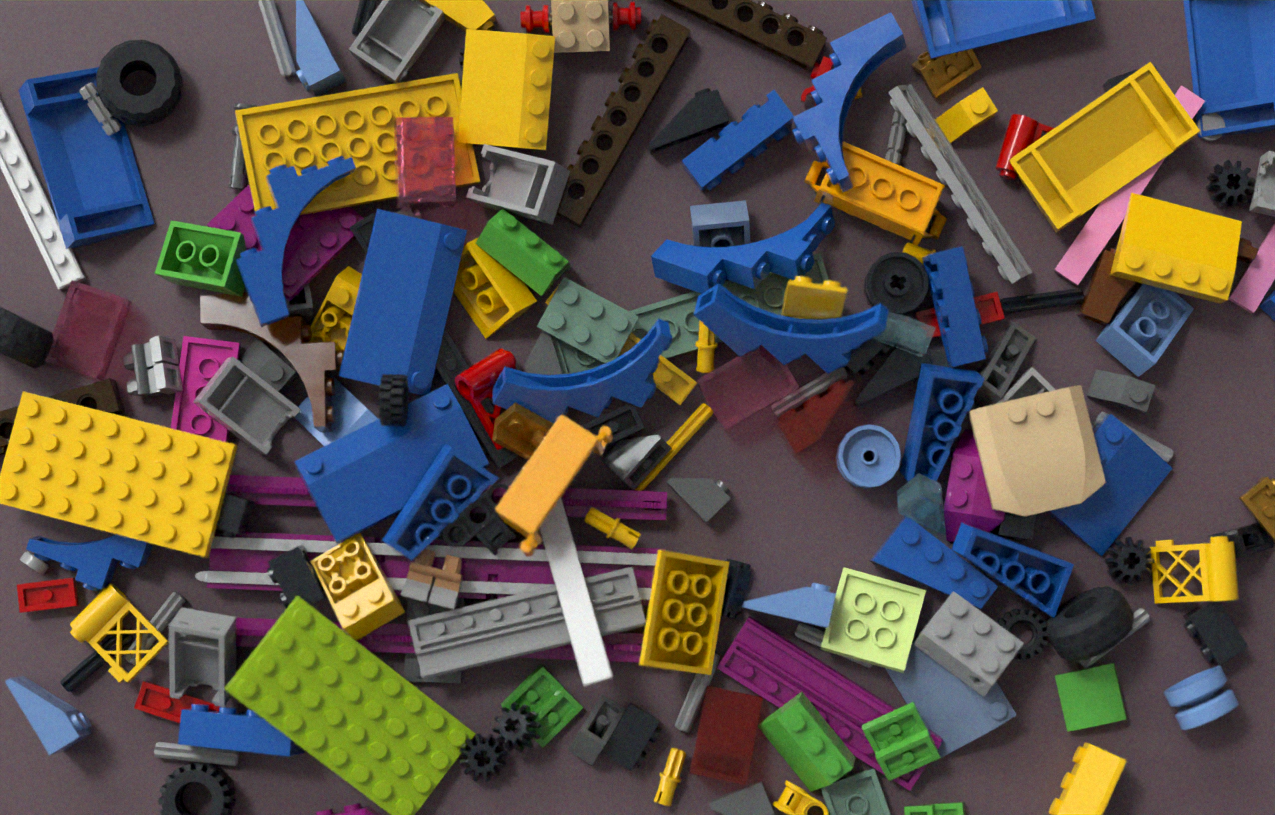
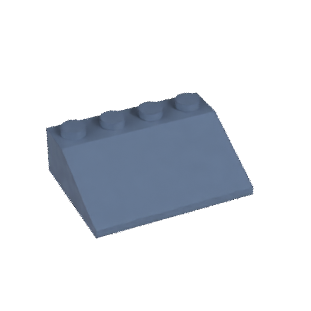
M918 637L912 641L904 673L885 668L906 704L914 702L927 728L942 737L941 745L937 749L941 758L994 730L1017 715L997 682L994 683L983 697L917 648L914 644Z

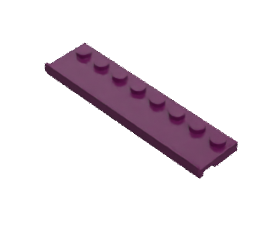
M749 616L719 662L717 669L779 708L800 692H803L851 753L884 774L876 759L875 752L863 732L862 725L896 710V708ZM928 729L938 749L941 745L942 737ZM928 764L892 780L910 791Z

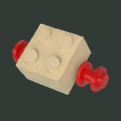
M551 0L552 13H550V16L548 5H544L542 11H533L530 5L526 6V11H520L521 28H526L527 34H531L533 28H543L545 33H549L550 22L553 36H555L554 53L610 51L609 23H612L613 19V31H618L620 25H629L631 30H636V24H641V7H635V2H630L628 8H619L617 2H613L612 14L608 8V0Z

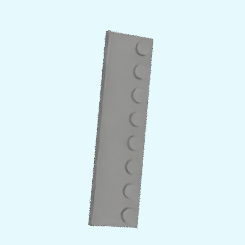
M912 84L908 86L900 85L889 91L888 93L892 97L890 99L892 107L898 114L902 113L907 121L905 126L908 132L914 138L917 136L921 142V151L928 161L932 160L937 167L936 174L939 180L944 185L948 184L953 194L951 197L959 209L963 208L968 215L967 222L970 228L975 233L979 232L984 240L982 242L983 248L989 256H994L999 263L998 270L1001 276L1006 281L1010 280L1013 284L1031 274L1033 270Z
M633 567L584 578L600 636L646 626ZM556 585L408 620L422 679L572 644Z

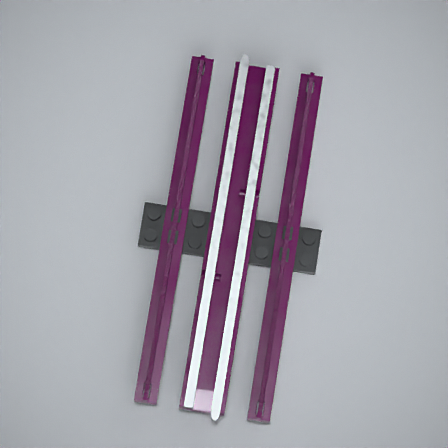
M230 475L228 485L236 486H227L226 492H236V494H228L255 501V505L316 507L301 478ZM492 485L488 486L480 495H482ZM503 488L495 489L492 493V500L499 504L507 491ZM566 488L561 496L567 517H585L590 508H595L613 519L666 521L667 492ZM643 501H656V502H661V503L643 502ZM475 507L471 511V513L486 514L482 507ZM643 508H656L661 510H643ZM454 526L449 530V538L453 542L458 543L464 539V530L460 526ZM443 529L424 548L436 552L432 566L434 568L443 570L446 555L462 558L460 574L463 575L456 609L465 607V598L500 599L556 585L544 544H539L535 548V553L528 557L521 550V543H505L497 550L498 554L494 556L481 541H468L461 547L449 546L443 538ZM215 531L210 549L209 571L198 572L195 577L200 581L207 582V588L282 591L279 584H274L267 572V569L270 568L268 561L300 545H303L311 561L339 544L336 543L333 536L246 532V535L236 534L235 538L218 534L219 531ZM363 537L396 595L402 596L401 592L408 576L410 563L415 562L416 557L413 560L409 559L382 541L383 538ZM575 545L584 578L633 567L641 604L649 605L658 550L665 549H630L629 547ZM408 597L406 624L386 623L357 640L360 645L370 652L405 653L404 679L407 681L462 683V670L422 679L408 620L454 609ZM236 617V646L257 647L278 619ZM331 621L333 624H335L337 627H339L342 631H344L346 634H348V633L343 629V627H342L340 621ZM614 633L601 636L608 661L640 662L641 652L638 651H642L643 645L638 644H643L644 634ZM572 644L518 656L519 658L577 660Z

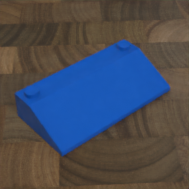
M911 0L930 59L1096 19L1091 0Z
M1183 0L1193 93L1205 100L1196 113V121L1198 123L1200 119L1202 134L1201 136L1198 133V138L1275 130V0ZM1216 113L1223 118L1225 122L1224 128L1203 131L1202 116L1204 114Z
M99 67L27 79L18 90L66 249L93 244L154 225L124 123L117 119L121 129L112 135H107L102 128L103 123L98 122L87 105L89 101L87 99L84 100L79 90L88 83H94L97 88L96 76Z
M377 209L339 376L380 386L382 374L407 375L410 393L424 396L430 393L467 230Z
M448 384L409 403L405 426H381L379 418L295 461L300 478L337 544L401 512L445 444L481 467L486 468L489 466V462Z

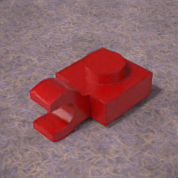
M823 56L821 64L815 62L810 78L814 79L830 71L833 65L831 59ZM813 86L806 88L802 92L801 103H804L806 97L811 95L810 92L814 91Z

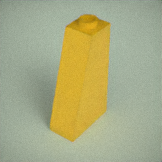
M419 0L429 7L434 8L436 6L442 10L448 21L465 32L466 29L491 31L495 26V14L483 0Z

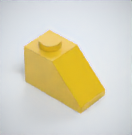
M982 87L955 104L935 120L949 142L952 143L993 118L998 110Z

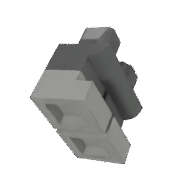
M156 336L150 338L148 343L131 345L132 351L123 356L126 369L135 370L136 378L128 380L126 383L129 395L156 398L183 391L179 366H175L179 364L175 339Z

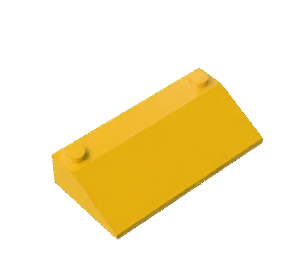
M1149 62L1012 157L1009 162L1041 213L1057 233L1196 137L1200 130L1153 64Z

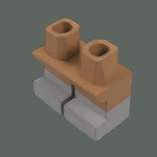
M423 549L416 556L415 562L410 563L408 576L401 595L456 609L463 575L460 574L462 558L446 555L442 570L432 567L436 552Z

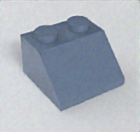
M746 200L690 206L693 246L730 247L751 243Z

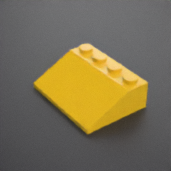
M466 29L457 142L546 150L555 36Z
M1131 193L1110 275L1221 304L1229 298L1235 274L1242 221Z
M658 550L639 665L707 675L712 674L729 562Z

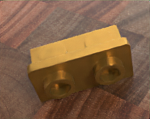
M972 49L930 59L929 53L926 51L918 56V61L912 64L913 69L919 72L930 94L935 98L982 68Z
M515 402L495 419L493 441L530 460L554 423Z
M1262 477L1256 485L1239 497V499L1275 542V479Z

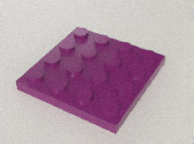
M250 185L223 208L207 224V227L240 232L244 234L246 250L256 248L259 252L262 249L251 223L252 217L256 215ZM344 207L300 215L290 231L284 249L281 270L283 294L289 302L355 239L349 227L364 218L353 208Z

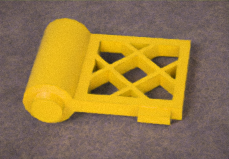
M1228 536L1210 537V543L1174 545V540L1155 541L1156 546L1150 547L1152 550L1150 552L1151 558L1154 559V563L1151 565L1155 604L1239 599L1234 541L1228 542ZM1190 550H1199L1200 562L1195 569L1184 560V557ZM1175 551L1183 552L1180 555H1178ZM1159 552H1168L1176 559L1168 570L1160 564ZM1179 564L1190 572V575L1182 584L1171 574ZM1194 577L1202 583L1203 595H1193L1186 588ZM1167 578L1178 587L1171 597H1163L1162 584ZM1181 592H1183L1186 596L1179 595L1181 594Z
M109 583L70 623V626L73 628L70 631L72 636L80 643L87 641L111 665L108 671L119 683H122L124 680L130 683L169 643L166 637L131 603L129 598L112 583ZM129 612L137 618V630H122L123 618ZM142 624H143L148 630H142ZM122 634H136V650L122 651ZM142 634H153L159 640L151 650H142ZM107 635H117L116 651H106L99 643ZM122 654H136V666L129 673L121 667ZM141 654H147V655L141 660Z

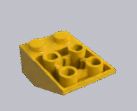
M348 266L336 276L311 325L312 339L307 343L336 342L341 350H345L362 277L361 273Z
M796 276L794 281L789 280L785 288L781 315L819 320L840 318L847 288H842L840 282L824 281V284L820 285L813 284L811 278Z
M361 533L352 536L311 560L313 568L343 629L355 641L405 612L393 587Z

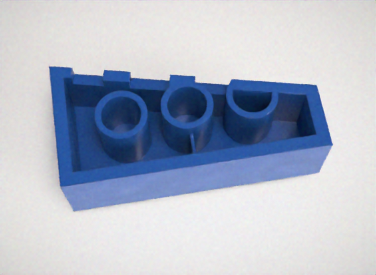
M775 90L766 95L768 102L762 106L754 104L741 117V122H731L719 132V138L716 140L714 137L710 138L682 160V167L701 192L706 188L709 191L713 190L723 182L721 177L728 172L732 175L737 173L746 165L743 161L752 155L754 158L759 157L768 150L766 146L774 139L779 142L791 133L789 128L792 126L794 115Z
M963 246L922 257L929 278L928 285L948 367L986 359L985 353L988 352V345L985 336H981L980 333L981 317L978 308H975L973 298L975 293L973 284L969 279L968 264Z
M921 364L900 473L907 481L936 484L950 454V447L955 437H958L961 431V424L967 411H970L974 403L973 399L978 388H981L985 380L977 371Z
M445 444L382 541L413 560L439 535V532L449 523H452L470 503L477 500L481 496L480 494L499 478Z
M909 516L902 518L870 560L875 564L947 596H950L954 591L977 609L983 607L998 587Z
M961 523L952 546L954 552L1032 606L1053 618L1055 617L1074 564Z
M192 704L191 709L181 710L178 744L281 756L305 753L302 747L253 710H247V713H236L237 708L219 707V711L209 710V705Z

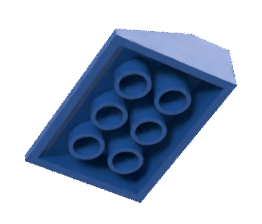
M1112 414L1106 415L1102 422L1093 430L1106 483L1080 504L1047 511L1050 516L1100 556L1106 552L1173 469L1140 437Z

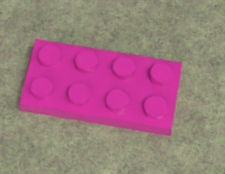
M183 336L179 365L183 391L176 392L171 429L228 443L229 430L196 406L193 401L227 358L234 357L239 361L241 343Z

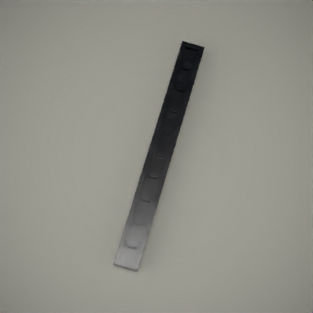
M374 213L349 227L366 255L376 216ZM444 328L436 369L444 382L449 385L464 414L499 469L520 455L505 447L499 450L496 449L470 401L465 399L455 385V377L470 367ZM485 398L481 401V404L487 413L493 414L494 406L489 398Z

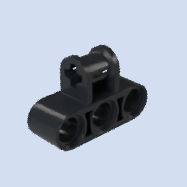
M498 483L488 488L477 500L463 510L452 523H449L444 528L443 538L445 542L452 547H461L476 535L489 551L496 556L498 554L497 550L509 539L514 540L516 536L498 516L499 514L496 511L498 504L492 500V493L497 488H503L508 491L510 487ZM475 507H482L486 512V519L480 524L473 522L470 517L471 511ZM460 526L464 530L465 536L461 542L456 543L449 538V530L452 527ZM500 532L503 533L494 542H492V539L496 537Z

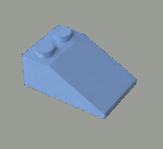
M296 0V61L300 67V70L296 71L307 92L312 90L318 97L347 81L304 0Z
M1141 283L1095 341L1139 377L1156 364L1194 308L1173 291Z
M330 376V378L334 379L335 394L331 396V406L335 408L336 420L335 423H331L332 432H319L314 427L309 396L299 405L298 408L301 410L295 416L323 446L379 419L334 376Z
M812 583L811 588L802 587L743 601L742 607L828 627L836 594L830 592V586Z
M25 676L9 678L5 681L49 755L63 752L92 734L89 729L91 727L90 720L84 712L80 713L78 709Z

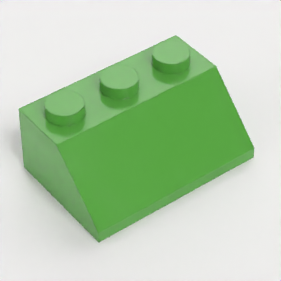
M503 208L488 221L475 243L541 296L571 266L570 262L559 252L550 247Z
M171 220L155 274L173 284L242 297L245 284L236 262L237 259L241 258L240 254L247 251L244 234Z
M800 692L757 725L810 792L831 785L853 769L856 757L803 692Z

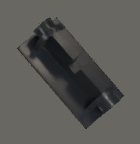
M727 558L729 568L721 616L736 620L737 614L740 615L745 598L744 595L737 594L736 591L737 588L747 590L752 571H750L751 565Z

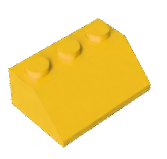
M476 238L463 247L453 292L485 339H487L525 313L537 300L521 279L475 244L478 240Z
M1085 742L1083 747L1079 746L1075 751L1072 760L1075 762L1072 772H1067L1062 780L1061 788H1063L1059 799L1055 798L1049 809V814L1102 815L1126 760Z

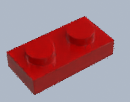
M75 578L17 584L20 613L79 606Z

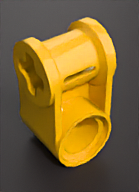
M788 780L784 783L786 787L780 798L772 804L788 815H807L808 809L816 805L823 809V815H828L827 807L822 801L811 796L807 791ZM792 793H794V795H793L791 801L789 802V804H786V803L788 802L790 796L792 795Z

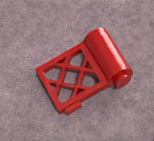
M1012 114L995 168L1000 172L999 176L1008 180H1015L1018 175L1009 160L1040 139L1042 132L1048 133L1054 128L1038 123L1033 118Z
M499 348L455 377V385L465 399L470 401L497 450L503 448V446L493 441L495 419L499 417L501 407L495 405L493 414L485 411L481 401L485 398L493 399L492 388L504 367L516 370L514 355L502 348Z

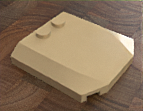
M1081 385L985 406L968 412L992 510L1026 517L1077 505L1106 483Z

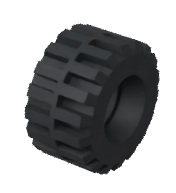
M195 762L174 770L171 775H168L165 779L166 783L160 788L159 792L162 793V796L158 798V805L162 804L160 813L161 815H194L185 808L182 796L188 784L199 782L205 785L212 795V806L209 812L204 815H231V809L235 806L236 801L233 799L235 788H231L230 785L232 780L229 776L226 777L223 774L225 772L223 769H217L211 763Z

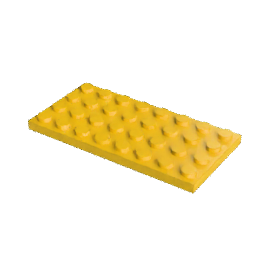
M458 73L235 110L254 210L257 211L271 206L272 210L276 209L266 182V175L271 174L270 170L284 164H286L287 168L294 166L297 176L302 175V170L311 166H317L318 169L326 167L329 160L344 156V159L352 157L356 167L355 172L334 182L316 195L300 215L479 184L480 178L473 144L457 142L461 101V86Z
M23 391L0 473V504L208 557L238 445Z

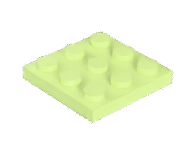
M843 567L829 626L826 627L820 650L904 673L926 590Z

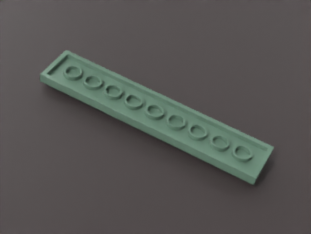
M821 253L813 255L814 265L812 269L803 277L811 278L813 284L822 285L824 281H829ZM769 272L768 277L762 280L755 289L730 280L724 282L722 286L736 297L755 307L781 315L785 288L789 280L792 279ZM693 291L629 311L639 317L631 333L639 339L644 338L659 318L669 322L670 334L672 335L669 349L661 354L664 358L669 359L698 350L695 342L699 338V319L694 316L698 296L701 293ZM551 335L562 374L590 370L604 364ZM715 335V342L722 343L723 341Z

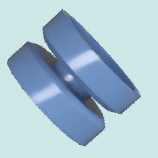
M869 424L856 427L842 438L837 446L835 459L837 469L844 480L855 487L867 489L878 487L894 476L899 468L901 453L898 442L889 431L883 427ZM866 451H871V457L874 458L870 462L865 461L863 458Z
M1221 666L1194 674L1172 685L1163 692L1169 706H1183L1175 715L1182 730L1191 729L1210 722L1238 706L1239 701L1233 690H1219L1228 680Z

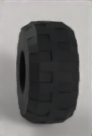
M142 39L124 41V43L114 46L104 55L97 70V91L102 104L114 118L119 119L125 124L137 126L156 124L169 116L174 111L177 103H179L182 92L180 69L173 56L157 43ZM137 70L152 73L156 78L154 88L148 94L142 96L131 95L123 89L125 78L131 72Z
M0 307V353L34 369L44 365L55 345L54 333Z
M1109 586L1096 587L1082 592L1062 604L1057 609L1055 617L1050 616L1046 632L1051 644L1061 658L1071 662H1081L1105 653L1124 640L1133 628L1134 613L1120 591Z

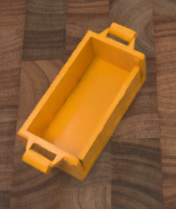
M844 141V161L853 188L842 192L838 183L832 184L827 172L821 186L815 185L822 167L827 169L830 167L827 162H812L804 182L817 192L814 202L819 204L822 195H825L823 203L829 204L849 215L856 216L909 240L915 234L912 244L917 246L922 238L939 239L947 218L941 215L935 207L945 185ZM932 215H935L936 217L934 219L932 227L929 233H926L925 231L930 222V219Z
M560 416L496 507L497 513L505 524L527 537L526 541H523L520 545L521 550L526 556H532L535 553V548L542 543L543 540L537 530L576 476L590 453L593 451L601 456L607 443L613 440L609 427L603 426L599 431L600 434L596 437L565 416Z

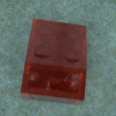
M841 379L826 389L828 394L822 398L819 394H816L804 401L802 404L804 408L796 412L793 408L779 416L778 420L780 423L775 428L792 456L814 444L822 437L853 386L852 380L845 383Z
M707 686L690 765V773L746 785L763 697Z

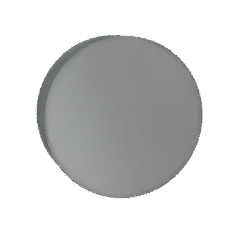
M1216 113L1204 114L1202 116L1203 131L1225 127L1223 118ZM1199 119V121H1198V123H1196V125H1197V127H1198L1199 130H1200L1199 134L1202 136V134H1201V126H1200V119ZM1222 135L1202 137L1201 139L1205 141H1215L1219 139Z
M25 551L20 558L23 563L41 575H44L49 568L47 563L38 559L29 551Z

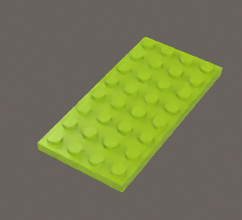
M296 596L225 687L226 691L390 815H415L461 754L459 752L460 749L466 748V740L468 738L472 740L475 736L472 730L298 596Z

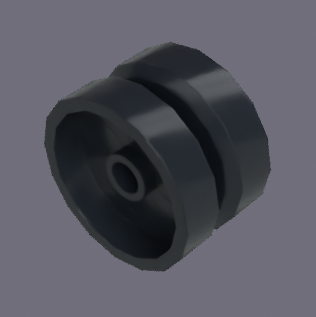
M891 252L881 256L871 265L864 279L863 292L867 303L871 307L882 304L889 310L888 317L899 318L910 314L923 302L928 292L929 278L925 267L916 257L905 252ZM896 281L900 284V289L897 287L892 289L890 284Z

